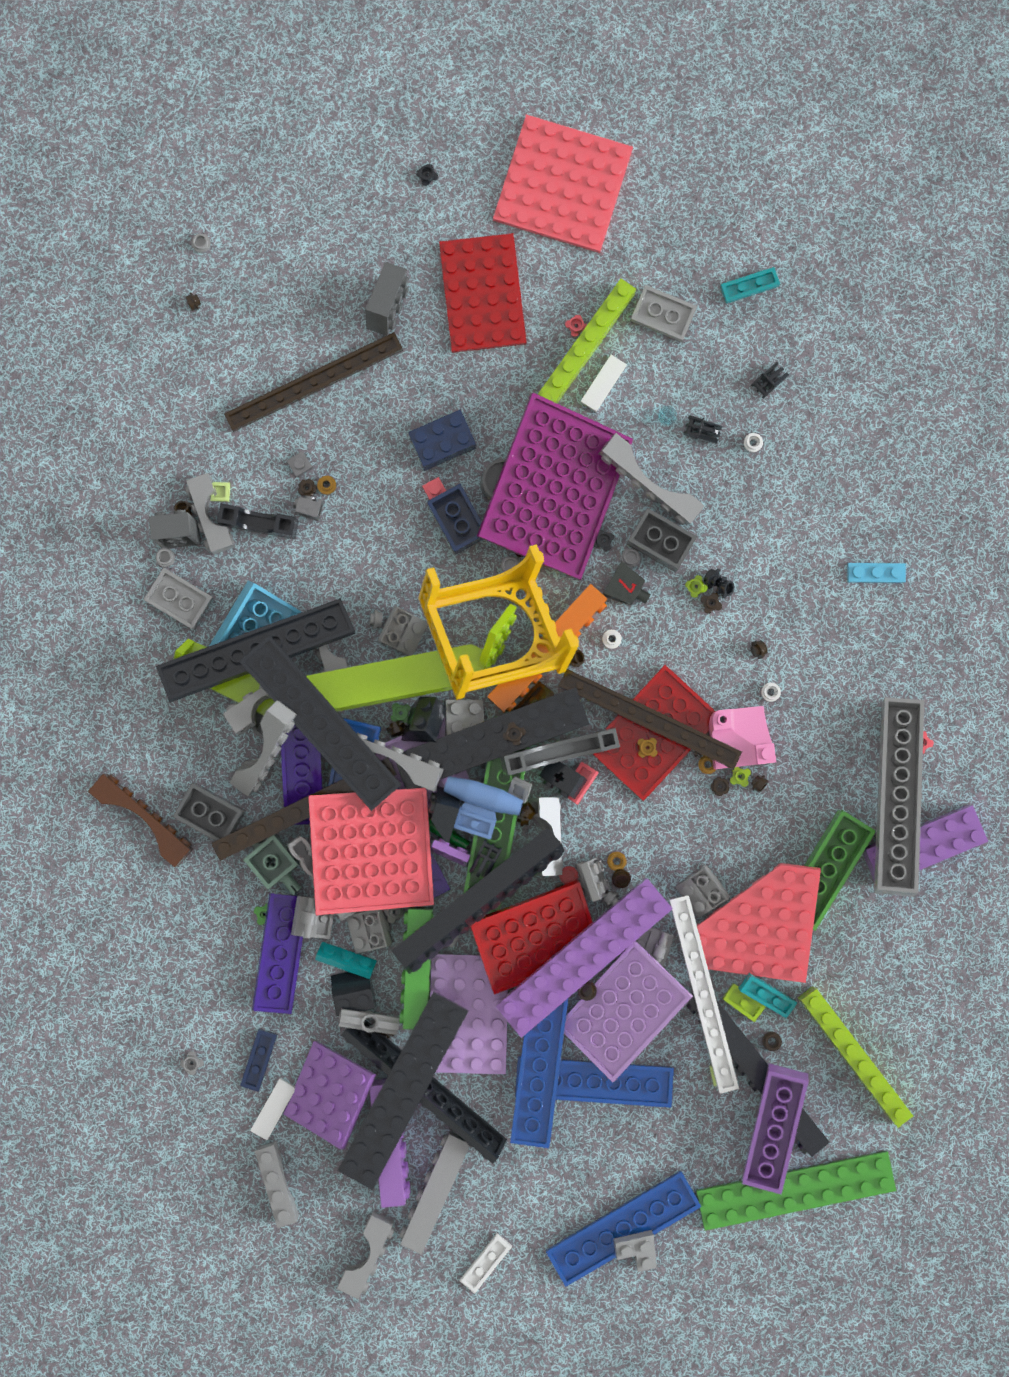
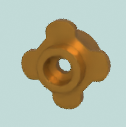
M639 739L640 751L638 755L642 758L645 756L655 757L657 755L656 739Z

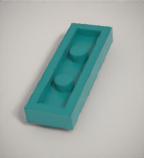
M775 267L723 283L720 285L727 304L780 286Z
M323 941L315 957V960L368 979L371 978L377 960Z
M748 973L738 988L740 992L786 1019L797 1005L795 999L751 973Z

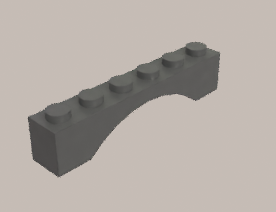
M609 728L501 755L499 758L503 774L509 776L559 761L619 748L620 744L616 728Z

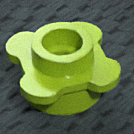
M700 575L695 576V579L687 581L685 584L693 598L708 590Z
M735 767L734 770L732 769L733 773L730 783L733 785L740 784L742 787L748 786V776L751 775V771L748 768L741 769L739 767Z

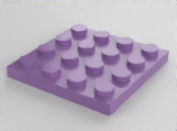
M314 1041L295 1084V1091L283 1114L337 1148L345 1149L376 1074L322 1043Z

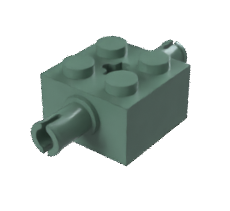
M277 834L272 835L266 841L262 840L252 845L254 848L253 852L243 860L267 890L273 888L278 882H282L291 895H294L302 888L291 875L292 871L300 865L299 860L292 856L288 847ZM269 858H275V859H276V861H275V864H276V865H271V866H270V865H269V862H270V859H269Z

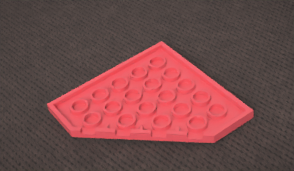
M780 863L768 874L755 881L745 891L733 897L730 902L718 908L701 923H698L697 929L708 970L744 975L751 973L759 977L806 983L821 869Z

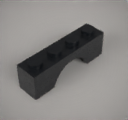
M220 503L217 523L220 526L296 539L299 520L294 516L264 514L239 506Z

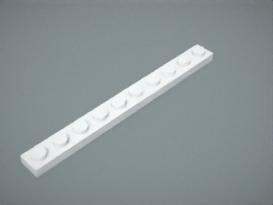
M689 895L670 899L669 902L673 908L672 913L718 1091L721 1094L739 1089Z

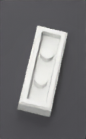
M610 355L580 403L597 412L627 364Z
M282 1078L278 1080L251 1128V1132L268 1140L295 1092L294 1085Z
M496 1233L460 1278V1282L475 1294L512 1248V1245Z

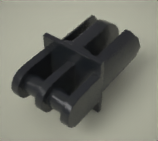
M775 362L751 384L752 387L754 386L757 389V393L760 392L763 395V399L789 376L786 372L775 383L773 382L784 371L783 367H780L770 377L768 376L779 365L778 362ZM760 380L764 382L762 386L759 383ZM767 386L770 390L766 391L764 387Z
M688 416L689 423L686 424L687 429L683 433L685 436L695 438V440L702 439L715 444L718 443L717 437H720V431L718 430H722V425L705 421L704 418ZM694 422L700 423V426L694 425ZM692 429L698 431V433H691Z
M485 839L469 873H473L480 857H482L484 860L476 876H480L487 861H490L491 863L484 877L488 875L502 847L499 849L494 846V843L492 845L487 843ZM483 848L489 850L487 855L481 853ZM491 851L497 854L495 859L489 857Z

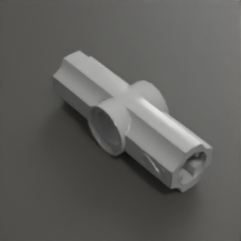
M341 1008L338 1026L360 1029L366 1032L374 1031L397 1035L400 1017ZM368 1017L374 1018V1023L371 1026L364 1025V1020Z

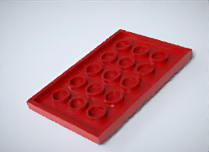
M514 234L440 241L439 246L452 353L526 345Z
M666 665L632 699L704 734L709 731L710 717L715 712L711 706ZM618 715L605 729L616 728L620 747L593 753V755L644 801L691 749ZM639 739H656L657 755L655 757H640L638 755L640 751Z
M578 880L485 915L481 921L475 922L470 926L494 995L518 986L593 922Z

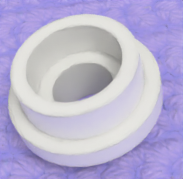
M756 433L748 434L744 439V447L749 452H757L763 445L761 436ZM750 440H755L756 446H751Z
M608 630L602 637L603 644L609 649L617 648L622 640L620 633L616 630ZM609 636H614L616 638L615 642H610Z
M767 683L761 690L762 697L769 702L776 701L781 694L780 687L775 683ZM768 689L774 690L773 696L768 695Z

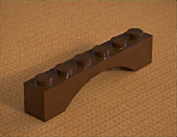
M102 774L87 792L101 804L121 806L140 816L154 833L160 855L174 868L179 867L192 852L193 848L190 847L192 843L185 837L180 838L176 834L177 830L172 825L168 824L166 826L161 821L163 818L157 812H150L147 809V803L141 799H135L132 796L134 792L126 786L123 788L119 785L118 782L120 780L113 774Z

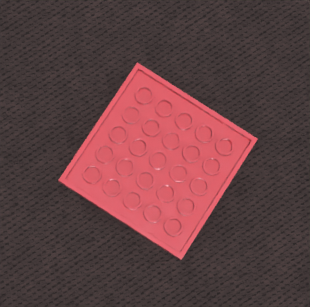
M526 114L493 221L600 253L633 147Z
M426 788L396 789L372 811L355 792L308 796L315 915L434 905Z

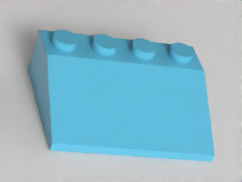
M248 580L209 646L299 614L302 611Z

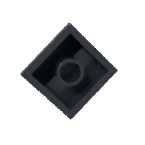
M419 697L412 705L401 738L402 741H437L447 709L437 697Z
M437 786L436 792L431 793L429 812L432 813L431 821L444 841L449 843L459 812L460 799L444 792V787Z
M351 972L331 975L332 997L336 1017L339 1016L341 1008L364 1011L377 1006L371 978L368 979Z

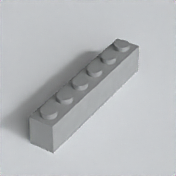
M449 1131L448 1136L443 1135L440 1146H442L440 1154L435 1153L431 1163L434 1165L432 1172L427 1171L423 1181L426 1183L424 1190L419 1189L415 1199L418 1203L415 1208L411 1207L407 1219L410 1221L407 1227H402L399 1237L402 1238L400 1245L421 1255L470 1147L463 1138L452 1131Z

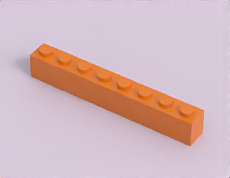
M592 584L581 593L555 622L558 636L561 637L564 630L572 629L573 634L578 638L582 634L579 632L582 627L585 626L587 628L595 620L592 618L596 612L600 614L607 607L605 604L607 598ZM539 644L536 646L542 653L549 652L545 645ZM531 654V657H532V658H535L536 655H535V654ZM537 674L498 684L487 698L503 713L506 710L511 712L517 705L515 702L519 696L523 698L530 691L528 686L532 682L536 684L543 675Z

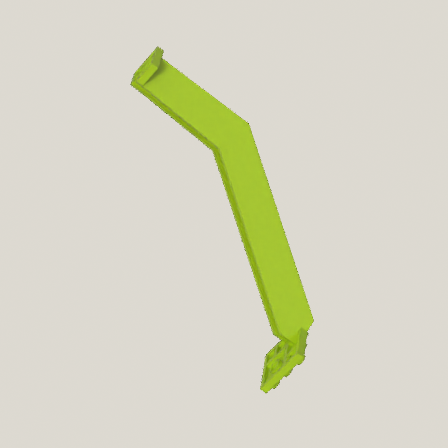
M509 604L489 631L483 649L473 644L453 647L452 651L456 661L458 662L459 656L467 654L474 672L491 668L492 664L495 665L499 655H502L506 645L504 641H507L511 634L509 628L510 625L513 626L517 615H515L517 607ZM187 639L175 650L174 659L206 648V646ZM438 650L306 676L337 712L453 690ZM249 673L209 689L240 703L246 694L258 691L260 685ZM272 698L263 701L256 712L264 716L266 711L275 702Z

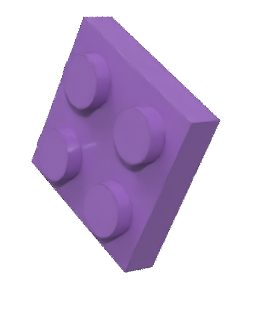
M434 839L431 852L466 867L470 858L467 850L461 847L455 849L450 847V843L445 842L443 839H439V841Z

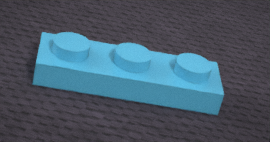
M848 563L847 582L906 583V563Z

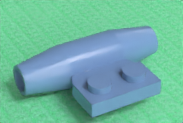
M448 777L444 787V792L465 802L459 808L454 828L487 839H491L497 821L495 812L519 815L523 800L502 789L470 779Z

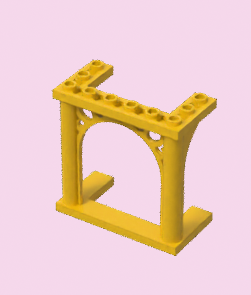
M537 545L529 546L525 558L516 566L501 574L439 589L441 584L435 569H426L418 599L456 700L464 698L466 692L553 670H557L558 674L566 672L579 646L577 636L573 634L572 629L564 630L561 637L556 632V624L554 620H551L547 603H544L542 590L536 583L537 575L544 562L543 553L539 551ZM510 589H512V592H511L510 595L505 592V591L510 592ZM518 590H524L526 594L524 599L520 600L516 597ZM484 597H500L512 601L524 610L532 623L534 638L530 650L517 661L474 672L467 654L459 656L457 662L436 608ZM539 644L545 645L549 652L542 653L536 646ZM531 654H535L536 657L532 658Z

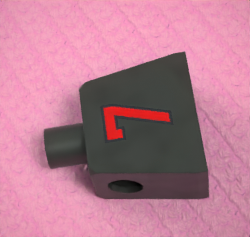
M622 561L603 592L605 597L630 606L635 598L646 604L651 594L641 589L645 580Z

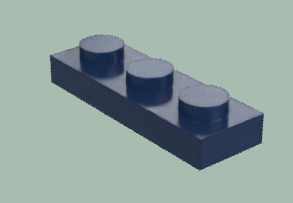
M258 1029L240 1084L241 1087L257 1092L260 1091L278 1034Z

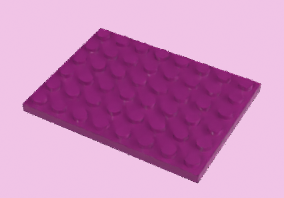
M531 393L477 537L523 557L526 556L529 546L537 545L539 551L544 556L542 565L581 580L620 474L616 472L617 468L612 464H606L601 459L602 456L599 452L615 433L630 445L633 439L538 394Z

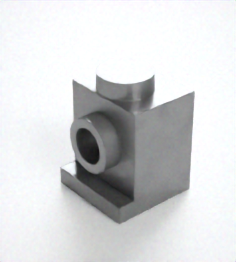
M305 496V498L296 497L293 508L298 515L319 521L324 501L318 499V502H316V499L310 496Z

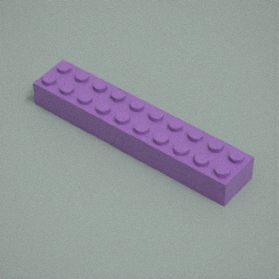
M644 878L496 1004V1008L522 1038L673 908L647 878Z

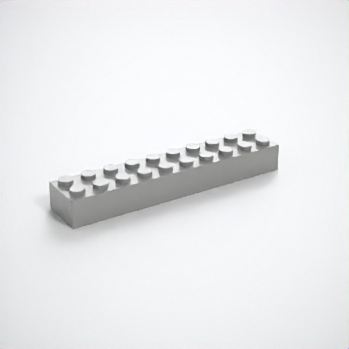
M885 697L881 703L874 893L911 897L918 894L924 700Z

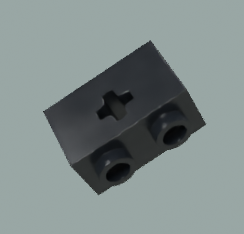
M560 761L545 765L539 775L544 779L543 784L551 789L555 786L559 789L557 793L565 798L570 796L576 799L587 782L586 778Z

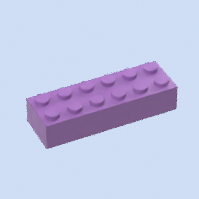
M966 805L920 824L919 870L988 842L973 805ZM876 843L867 846L863 852L873 879L875 878Z
M769 1063L743 1171L742 1184L782 1194L809 1082L808 1073Z
M387 1078L374 1079L370 1088L371 1107ZM403 1134L379 1177L381 1208L403 1206L406 1204V1200L410 1198V1181H406L409 1166L408 1161H404L407 1147L406 1141L402 1142Z

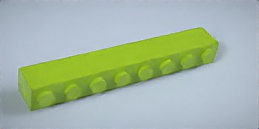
M622 278L618 281L538 395L555 403L560 401L635 296V287Z
M812 986L797 997L890 1121L899 1128L911 1119L913 1114L818 989Z

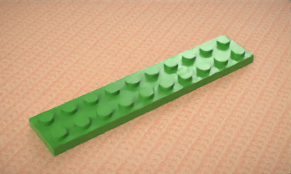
M886 1150L787 1171L782 1194L742 1184V1180L698 1189L696 1193L698 1201L702 1206L700 1207L703 1227L706 1231L896 1191L889 1154Z

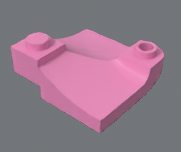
M764 706L719 710L711 715L709 736L742 751L736 767L776 763L774 743L771 741L767 728ZM721 716L724 718L723 723L720 722ZM712 760L713 769L729 768Z

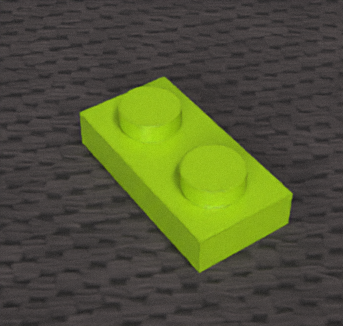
M732 983L722 999L755 1023L766 1006L740 992L739 986Z

